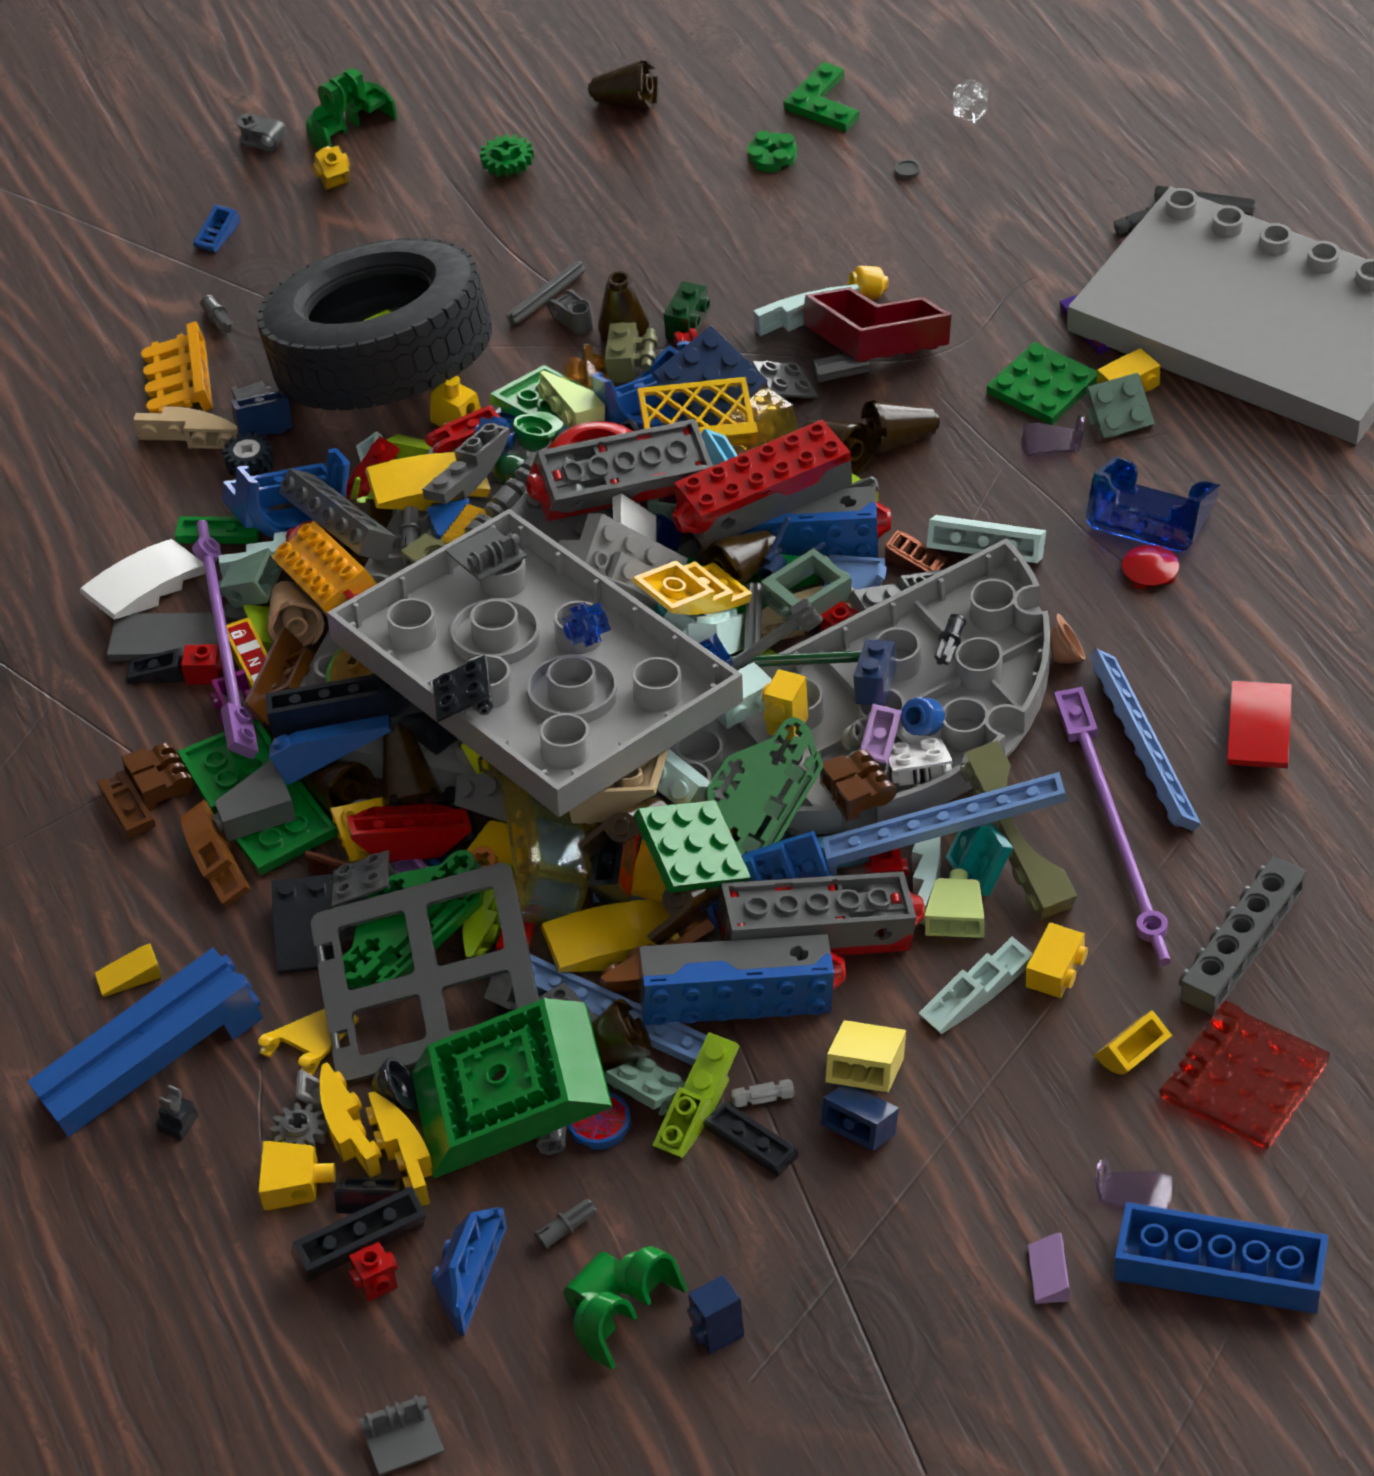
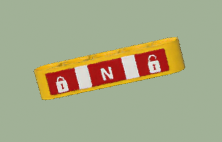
M247 617L226 626L231 654L239 670H245L249 688L251 689L268 654L251 620Z

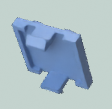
M829 555V559L841 570H845L852 579L851 588H854V590L882 586L887 570L885 558ZM824 581V588L829 585L826 581Z

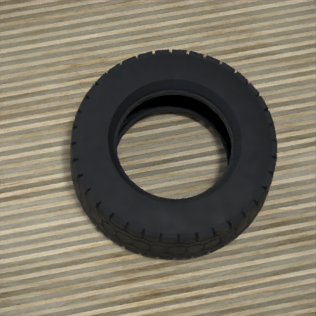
M396 238L394 241L393 239L377 241V244L370 242L359 245V248L354 246L341 250V253L335 252L323 257V260L318 259L308 264L307 267L300 268L292 273V276L289 275L279 283L280 285H276L262 301L257 314L258 330L278 389L293 402L295 401L297 404L307 405V407L316 409L322 408V410H336L337 408L339 410H354L355 407L363 409L373 407L374 404L381 406L392 403V400L397 402L410 398L411 394L416 396L428 391L429 387L433 389L445 383L446 379L450 380L460 374L473 361H476L483 353L482 351L486 349L492 335L491 315L481 277L473 257L464 248L456 244L454 245V243L432 238L428 240L427 238ZM387 309L390 311L388 314L365 320Z

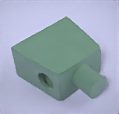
M266 548L232 562L228 566L223 580L218 581L221 597H226L232 607L239 608L243 607L242 605H256L269 601L272 589L282 572L280 566L271 557L273 554L270 549Z

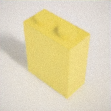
M844 1020L827 1053L825 1082L889 1093L904 1059L906 1030Z

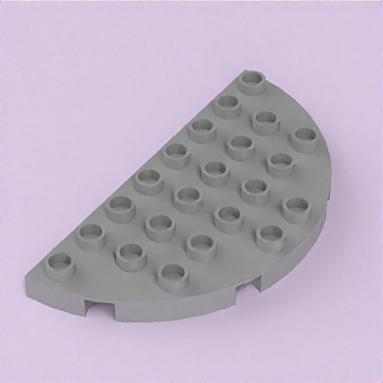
M1007 538L779 653L862 651L865 639L894 641L896 672L885 707L902 710L908 700L915 697H923L938 701L945 713L942 728L931 736L910 734L902 726L900 720L894 743L905 742L913 744L920 743L925 738L942 739L953 761L951 771L931 780L930 767H928L929 782H925L923 768L919 769L920 783L917 784L913 770L914 784L903 786L893 784L897 789V793L890 803L884 806L875 805L859 812V818L850 822L845 819L835 805V801H832L821 786L819 774L788 828L797 829L801 835L812 831L815 834H837L943 805L972 789L970 782H966L963 779L960 771V765L962 764L965 752L996 740L999 741L1006 757L1016 749L1029 731L1039 712L1047 688L1050 667V626L1048 611H1041L1039 606L1040 586L1036 576L1024 557ZM951 614L962 615L967 623L960 636L961 644L955 649L951 662L948 665H939L934 658L939 645L938 637L945 630ZM858 662L760 667L771 679H773L778 669L806 676L808 719L805 724L811 727L816 750L820 752L822 762L841 755L847 758L856 752L850 753L844 748L841 735L844 729L851 726L856 720L860 718L868 719L872 705L856 704L853 676ZM765 709L729 729L716 719L669 749L711 781L720 764L729 755L772 738V735L767 734L766 721L763 720ZM785 739L780 743L782 745L776 753L769 754L773 758L771 762L773 765L779 762L783 763L780 760V755L787 748L786 745L789 740ZM808 746L798 762L791 761L805 771L807 768L803 764L807 757L811 756ZM788 747L790 752H792L794 747ZM734 762L732 765L728 764L731 771L725 779L721 777V774L718 776L717 780L725 781L718 790H714L716 794L715 801L726 800L723 792L729 784L732 785L733 789L736 787L737 783L729 782L736 773H742L738 769L740 765L738 762ZM889 762L887 765L878 763L881 771L887 775L888 781L892 782V769ZM788 779L777 799L772 796L770 799L784 807L785 804L781 801L793 782ZM766 816L758 830L764 832L771 818Z

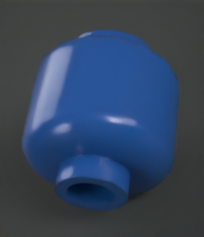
M912 698L904 704L901 710L902 726L912 735L931 736L936 734L943 726L945 719L943 707L932 698Z

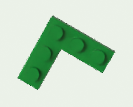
M824 61L783 101L785 110L845 132L860 118L859 110L824 98L844 78V68Z
M235 515L233 517L179 516L174 535L177 543L195 544L199 539L196 525L199 520L207 521L210 537L219 544L258 543L260 531L257 528H245Z

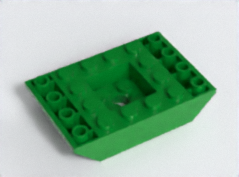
M543 998L427 1045L411 1072L426 1147L431 1158L432 1176L434 1178L612 1108L585 1002ZM506 1070V1074L502 1079L493 1081L496 1073Z

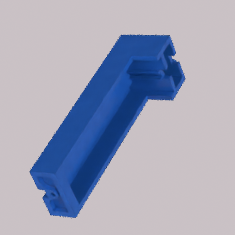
M211 948L27 1081L68 1137L222 1025H224L229 1036L234 1040L263 1019L257 1008L261 1005V1002L251 990V984L242 973L238 974L235 971V965L226 954L220 956L214 948Z

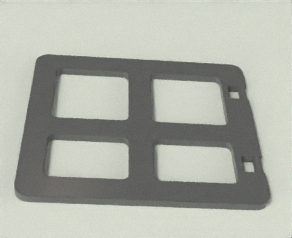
M497 863L321 911L315 914L311 920L325 1013L333 1049L335 1072L340 1071L346 1083L374 1077L382 1063L388 1058L397 1059L406 1068L415 1066L427 1045L471 1028L467 1027L456 1031L449 1030L443 992L447 988L503 973H510L517 1009L539 1000L514 873L511 867L505 863ZM489 889L494 890L504 939L503 949L438 966L427 912L429 906ZM401 913L405 914L415 968L414 972L403 977L355 990H348L339 932L345 928ZM333 945L335 958L325 961L323 947ZM414 997L420 998L426 1028V1037L424 1039L367 1055H359L353 1020L356 1013ZM348 1032L350 1046L340 1048L338 1034Z

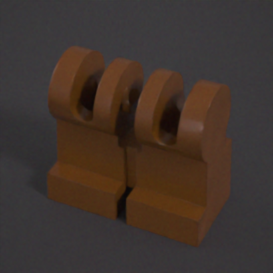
M161 743L149 751L143 748L121 756L124 770L149 812L157 808L156 803L173 796L181 797L187 795L194 787L192 777L188 774L174 747L169 743Z
M858 750L847 758L841 755L822 762L824 767L820 772V784L832 801H835V805L848 822L859 818V812L875 805L884 806L890 803L896 796V787L891 781H888L887 775L881 771L880 766L874 761L872 755L867 750Z

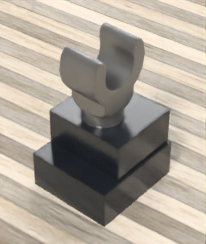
M168 1085L169 1093L167 1099L159 1098L161 1107L158 1110L160 1118L156 1122V1127L161 1133L183 1140L199 1116L194 1103L182 1098L181 1089Z

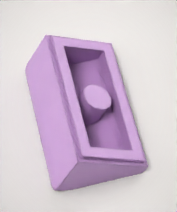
M1055 1233L1028 1244L1035 1304L1068 1302L1069 1283L1062 1233Z

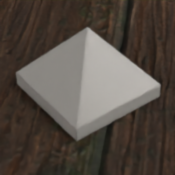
M300 1069L297 1072L296 1099L307 1105L311 1103L318 1110L323 1109L320 1097V1080Z

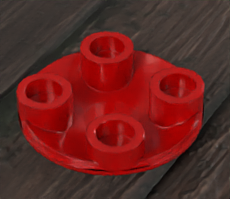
M1142 545L1133 548L1124 556L1122 570L1126 577L1132 581V585L1136 589L1142 590L1148 586L1174 583L1177 579L1179 561L1176 555L1165 547Z

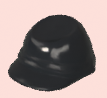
M386 1059L372 1079V1090L388 1099L398 1108L403 1107L410 1112L417 1111L418 1103L412 1075L397 1059Z

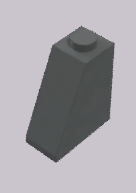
M271 760L215 801L218 813L213 815V819L218 831H224L227 841L296 820L292 800L284 780Z

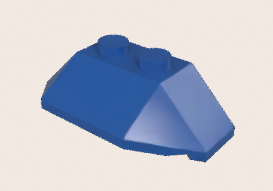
M496 1207L471 1212L455 1228L451 1240H446L443 1247L442 1263L440 1267L436 1266L433 1271L432 1286H435L438 1301L458 1335L465 1336L505 1234L507 1225L503 1208Z

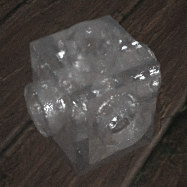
M967 78L954 89L952 95L954 99V115L975 123L988 111L990 98L988 97L987 85Z

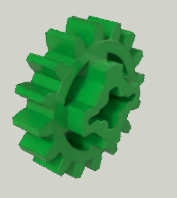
M508 134L501 138L495 136V141L487 140V146L482 145L481 152H479L482 168L487 169L488 174L496 172V177H499L501 174H505L506 177L513 173L519 175V170L527 171V165H532V159H534L532 143L526 142V137L518 139L517 134L513 137L508 136Z

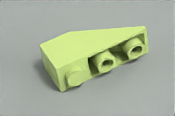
M544 370L540 371L539 395L547 401L551 410L558 414L566 427L571 428L575 425L592 421H605V405L593 391Z

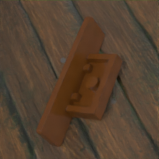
M286 627L280 629L244 702L245 708L260 723L268 721L265 693L301 687L300 684L304 676L310 671L309 665L314 657V654L307 647L302 649L303 644Z

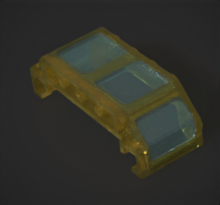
M480 756L478 758L479 772L488 773L491 778L500 779L515 872L514 878L523 922L542 925L544 922L581 911L589 887L592 867L590 856L576 845L586 837L584 823L572 824L569 811L558 817Z

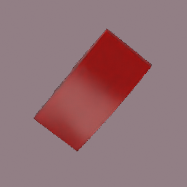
M1232 681L1227 765L1288 769L1292 684Z

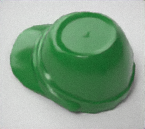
M533 412L516 417L513 422V430L516 440L522 448L530 452H537L543 450L551 443L564 424L559 418L550 413Z

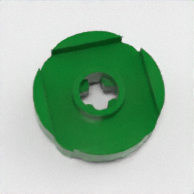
M757 132L755 138L750 141L747 147L749 163L750 161L754 163V168L763 172L781 171V166L787 164L788 167L792 166L797 160V145L794 136L789 133Z

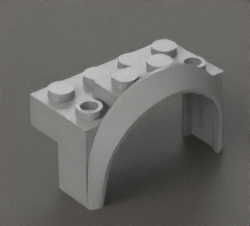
M602 513L588 514L580 540L559 541L561 546L651 610L660 603L633 582V577L676 560L685 566L688 558ZM612 555L614 557L608 574L606 575L605 570L607 565L609 564L610 556Z

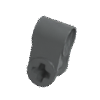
M243 114L237 119V126L241 130L239 140L246 147H254L272 152L277 148L287 131L285 125L277 119H269L254 114Z
M568 289L565 291V295L547 302L551 316L569 328L573 333L586 334L593 329L590 303L580 297L574 290Z

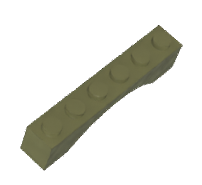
M996 740L965 752L962 764L960 765V771L963 779L966 782H970L974 790L973 796L1007 787V778L1011 765L999 741ZM1012 817L991 822L1013 847L1008 857L1013 867V878L1018 886L1022 885L1026 893L1025 900L1030 911H1035L1038 919L1042 920L1073 908L1077 894L1064 869L1050 863L1035 852L1023 839Z

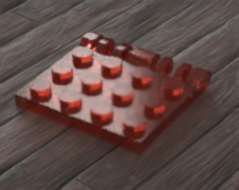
M1223 1001L1210 1020L1214 1029L1205 1027L1200 1033L1201 1036L1196 1038L1186 1052L1185 1057L1178 1064L1180 1070L1186 1074L1174 1071L1168 1078L1169 1080H1166L1160 1088L1159 1094L1164 1100L1268 1150L1329 1062L1330 1052L1245 1013L1240 1006L1230 1001Z

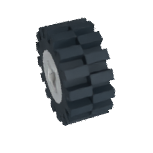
M246 432V436L242 437L240 433L237 434V439L232 437L229 439L230 443H225L223 456L230 476L233 475L236 479V467L245 465L249 467L250 476L261 475L264 472L269 473L271 471L270 467L274 465V458L270 441L266 439V436L262 435L260 437L259 433L256 432L251 436L250 432Z

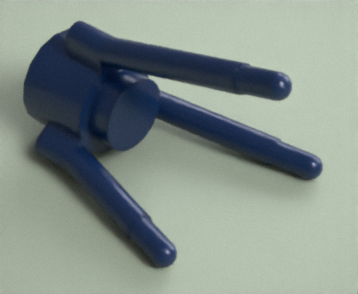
M789 517L785 518L770 551L764 558L765 562L759 568V573L764 579L787 565V560L781 555L785 546L780 544L790 522ZM820 542L813 548L819 552L825 546V542Z

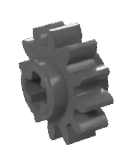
M296 1103L294 1106L295 1110L293 1111L283 1107L284 1117L274 1116L275 1126L270 1128L274 1142L311 1145L315 1147L317 1152L315 1143H326L325 1133L329 1132L323 1111L318 1110L314 1112L311 1103L305 1109H301L300 1104Z

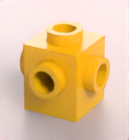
M338 145L332 148L324 147L315 153V161L312 164L313 172L316 178H321L326 190L349 182L350 162L346 153H341Z

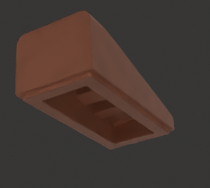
M899 530L893 534L884 548L885 562L915 573L942 570L948 562V558L932 548H927L922 542ZM932 561V565L930 567L927 566L928 562Z

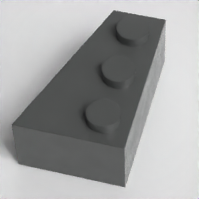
M502 772L456 776L455 806L547 836L549 809Z

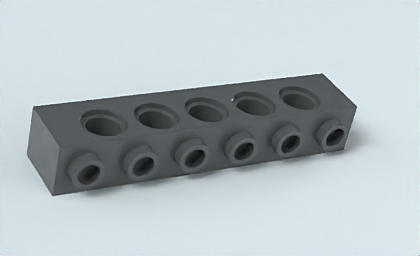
M288 468L286 476L282 479L279 494L356 554L386 562L396 538L394 534L316 475Z
M1272 856L1266 866H1260L1251 886L1247 885L1244 888L1240 902L1236 907H1230L1226 914L1225 922L1221 927L1214 929L1207 947L1200 948L1190 970L1185 969L1179 979L1181 1001L1213 1016L1216 1014L1303 893L1306 870L1275 856Z

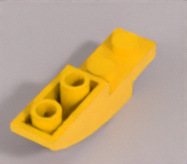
M328 1062L321 1066L320 1097L330 1138L343 1162L356 1157L368 1176L372 1178L381 1173L379 1159L382 1158L381 1151L375 1141L369 1142L365 1137L367 1134L359 1110L362 1109V1104L355 1092H348L346 1089L347 1083L341 1072H334Z
M376 1092L368 1093L371 1106L365 1107L370 1126L377 1125L378 1131L373 1132L377 1146L380 1150L385 1149L388 1161L396 1160L399 1172L406 1171L407 1177L402 1178L405 1189L412 1186L421 1205L430 1204L424 1177L432 1175V1163L425 1142L416 1127L397 1106Z

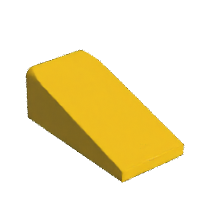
M150 943L137 948L95 972L103 998L162 978Z

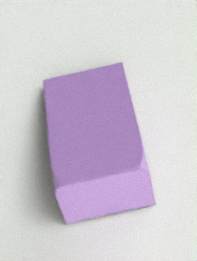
M872 704L860 750L869 751L877 763L888 764L901 720V710Z

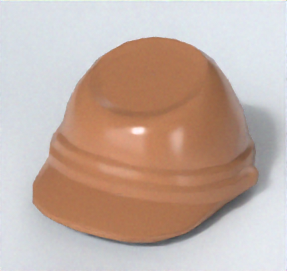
M1057 614L1056 623L1050 630V649L1054 662L1060 664L1083 662L1085 654L1080 641L1064 618Z

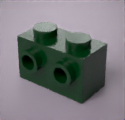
M685 281L681 282L663 314L665 337L667 339L674 340V332L686 333L692 328H695L696 331L699 329L700 324L709 311L711 299L707 295V286Z

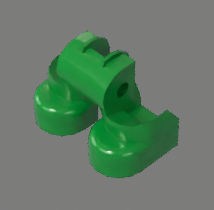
M354 68L344 70L343 73L336 77L330 78L329 81L318 87L317 91L321 105L312 111V114L305 122L308 141L319 150L324 147L332 148L330 136L338 131L344 134L347 133L344 110L349 122L358 127L360 125L358 111L361 109L368 113L380 109L392 119H398L395 101L386 89L374 82H364L362 73Z
M647 1246L638 1251L630 1252L619 1261L608 1253L599 1252L588 1264H585L584 1268L573 1280L569 1281V1284L563 1290V1295L567 1305L576 1309L573 1318L574 1333L579 1344L592 1360L613 1370L616 1366L605 1343V1340L616 1329L612 1318L617 1313L634 1321L637 1318L631 1303L617 1295H631L633 1299L649 1306L651 1300L648 1294L660 1282L684 1293L688 1290L678 1264L671 1254L658 1248Z

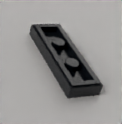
M723 1101L703 1121L705 1129L777 1177L799 1156L796 1147L726 1101Z

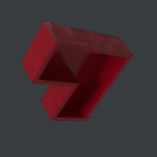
M847 287L806 294L803 325L826 339L828 343L841 349L842 352L853 357L855 361L869 362L872 358H891L894 354H913L916 350H935L939 346L949 345L951 314L924 297L876 304L853 288Z

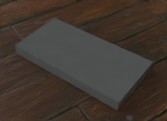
M224 612L225 621L227 625L228 618L226 612ZM142 613L114 619L107 652L108 660L130 661L176 648H181L184 652L185 645L218 644L213 613Z

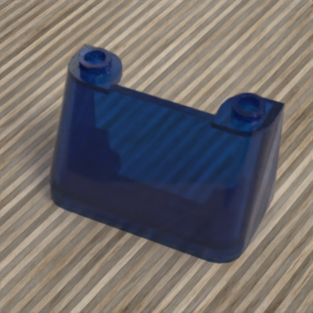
M1116 456L1093 473L1086 510V519L1091 527L1178 552L1185 551L1194 544L1218 498L1220 488L1219 484L1199 481L1191 487L1189 496L1186 498L1138 485V469L1136 465L1127 459Z

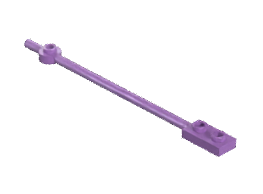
M199 520L196 524L199 539L192 546V550L195 556L204 564L228 702L221 708L227 747L233 752L253 759L259 752L252 714L245 707L241 706L215 562L222 553L219 543L210 537L207 521Z
M1083 687L1054 692V702L1068 741L1080 742L1141 914L1136 922L1137 935L1142 940L1151 942L1159 965L1166 966L1171 962L1163 940L1167 935L1168 920L1164 914L1153 911L1091 740V738L1098 737V728Z

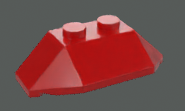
M437 804L371 807L356 815L347 816L351 840L369 854H379L389 850V862L414 860L415 858L421 860L440 858L471 832V824L466 809H453L449 806Z

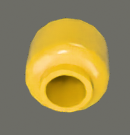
M857 266L849 274L848 285L857 284L862 295L870 300H878L883 292H886L888 289V277L884 276L880 267Z

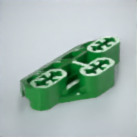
M791 717L784 720L778 726L772 738L725 758L705 790V801H713L716 794L712 790H718L725 781L717 780L718 776L721 774V777L725 779L731 771L728 764L732 765L734 762L740 764L738 769L742 773H736L729 782L737 783L736 787L733 789L732 785L729 784L723 792L726 800L716 801L729 831L731 829L735 831L734 837L737 841L734 842L740 855L781 840L824 767L820 752L816 750L811 727L807 726L799 718ZM791 726H795V733L798 737L794 736L789 740L786 745L787 748L780 755V760L783 763L779 762L773 765L771 763L773 758L769 754L776 753L782 744L780 743L788 735V731L785 728L789 729ZM808 746L811 756H808L803 764L807 768L805 771L791 761L798 762ZM788 747H794L792 752H790ZM789 779L793 783L781 801L785 804L783 807L771 800L770 797L772 796L777 799ZM768 816L771 820L760 837L764 841L762 844L748 834L755 835L765 817Z
M458 850L452 853L440 865L389 876V888L370 894L365 899L483 867L475 861L470 852ZM484 891L463 896L462 900H460L462 897L429 906L427 912L430 925L433 926L431 933L435 950L483 905ZM401 913L357 925L352 948L343 956L348 990L373 985L371 983L378 977L379 979L375 984L410 975L414 971L405 914Z

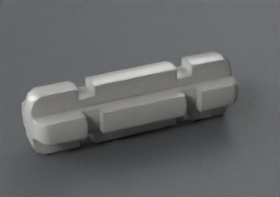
M792 1080L778 1081L779 1084L774 1085V1082L748 1086V1090H745L744 1087L731 1090L734 1107L747 1106V1102H751L754 1105L776 1101L777 1097H781V1099L794 1097Z

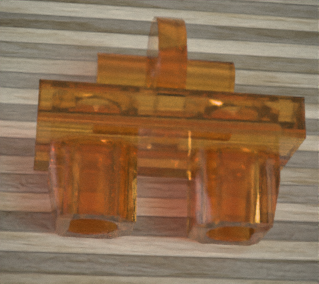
M584 344V356L581 359L572 357L565 362L563 369L568 378L580 379L581 385L592 390L591 375L602 372L603 377L608 379V373L603 372L605 368V355L593 353L592 345Z

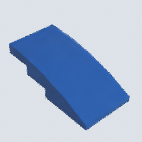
M814 831L741 855L751 876L747 882L831 876ZM719 900L706 909L715 930L719 929L717 921Z

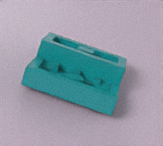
M987 823L957 832L946 858L953 869H963L968 873L969 879L979 881L981 896H990L1013 847L992 823Z

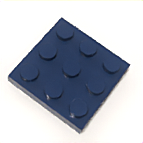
M709 326L661 365L652 375V378L660 386L746 377L750 399L763 389L768 382L712 326ZM740 386L729 387L724 392L736 401L742 395ZM706 389L702 390L698 396L710 404L716 394ZM682 392L674 393L672 396L682 407L690 398ZM720 397L713 407L726 415L732 405ZM693 400L687 410L699 417L705 408ZM709 411L702 421L710 426H714L721 419Z

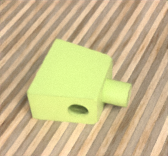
M953 869L950 872L949 879L938 878L935 880L925 911V935L984 938V910L979 881L968 879V873L963 869Z

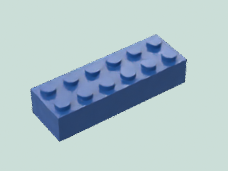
M1126 1202L1115 1256L1114 1280L1318 1314L1329 1235Z

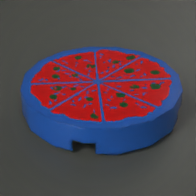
M609 1092L612 1104L611 1109L568 1125L569 1134L573 1140L581 1146L584 1144L589 1146V1149L595 1150L610 1148L620 1143L631 1126L629 1107L621 1097Z

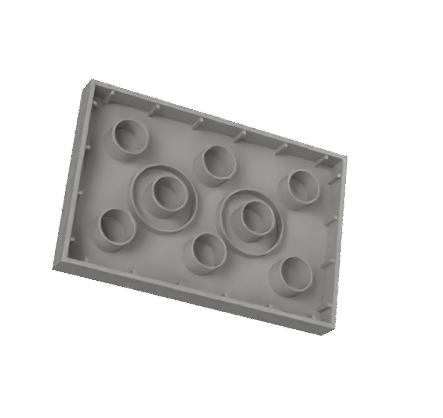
M1170 186L1068 306L1067 331L1106 344L1107 347L1125 354L1141 348L1161 365L1160 368L1357 445L1374 422V259H1365L1343 251L1332 242L1316 241L1292 232L1284 224L1268 223L1244 214L1238 207L1223 206L1198 197L1190 189Z
M510 509L327 612L330 639L558 817L703 726L714 722L719 716L743 702V678L740 672ZM491 527H494L504 536L508 533L518 534L521 539V544L518 545V548L527 554V557L482 581L477 580L445 551ZM486 655L491 685L490 699L493 703L490 713L480 715L471 706L438 722L436 719L433 679L466 664L470 660Z

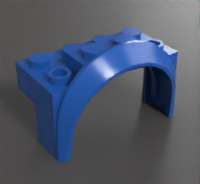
M682 341L677 343L678 351L689 344V342ZM602 372L591 375L594 393L605 405V421L620 424L633 419L639 429L642 430V417L638 415L640 413L637 389L660 386L652 378L653 374L616 388L612 380L603 377ZM656 395L645 396L646 403L652 408H657L663 401ZM667 403L660 411L668 419H673L679 412ZM682 414L678 420H687V417ZM655 417L650 423V428L660 426L663 422Z
M337 448L328 449L327 467L323 463L292 468L316 475L346 498L350 462ZM245 465L236 467L235 480L223 482L222 501L245 528H257L263 534L274 538V533L287 532L303 522L313 521L296 506L282 510H267L274 505L292 504L279 494L282 479L286 476L288 469L250 476L249 467Z

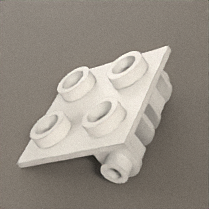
M925 738L920 743L913 744L905 742L894 743L888 761L892 769V783L899 786L914 784L913 770L916 783L918 784L920 783L919 769L923 768L925 782H929L928 767H930L931 780L951 771V764H953L943 740H938L937 738Z

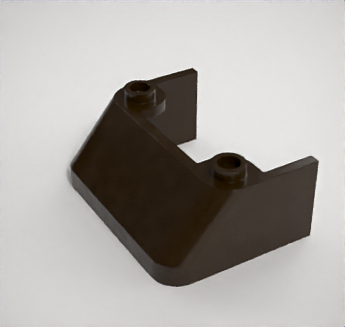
M650 798L610 816L576 845L580 850L592 856L610 840L617 843H627L637 835H640L644 840L634 818L635 812L638 808L664 806L667 804L661 799ZM721 887L668 893L667 889H665L662 903L670 917L647 935L649 940L657 945H662L719 900Z

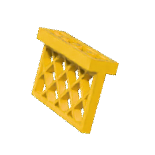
M746 377L637 389L643 429L650 428V423L655 417L667 425L675 423L683 414L690 420H696L697 425L700 426L698 427L700 433L704 429H708L725 435L731 446L755 444L758 429L753 418ZM729 387H741L742 395L737 401L724 393ZM709 389L716 394L710 404L698 396L702 390ZM682 392L690 398L682 407L671 399L674 393ZM656 395L663 401L654 409L646 403L645 396ZM720 397L732 405L726 415L713 407ZM693 400L705 408L699 417L687 410ZM666 403L679 411L672 420L660 413ZM737 408L746 415L747 422L736 423L729 417ZM709 411L721 419L717 425L710 426L702 421Z

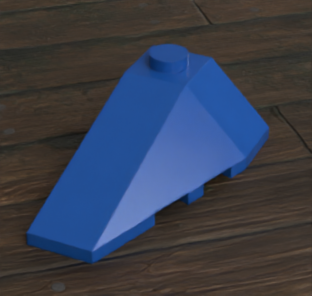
M387 714L296 731L288 736L284 734L277 737L270 745L269 758L286 784L290 785L391 732V718Z

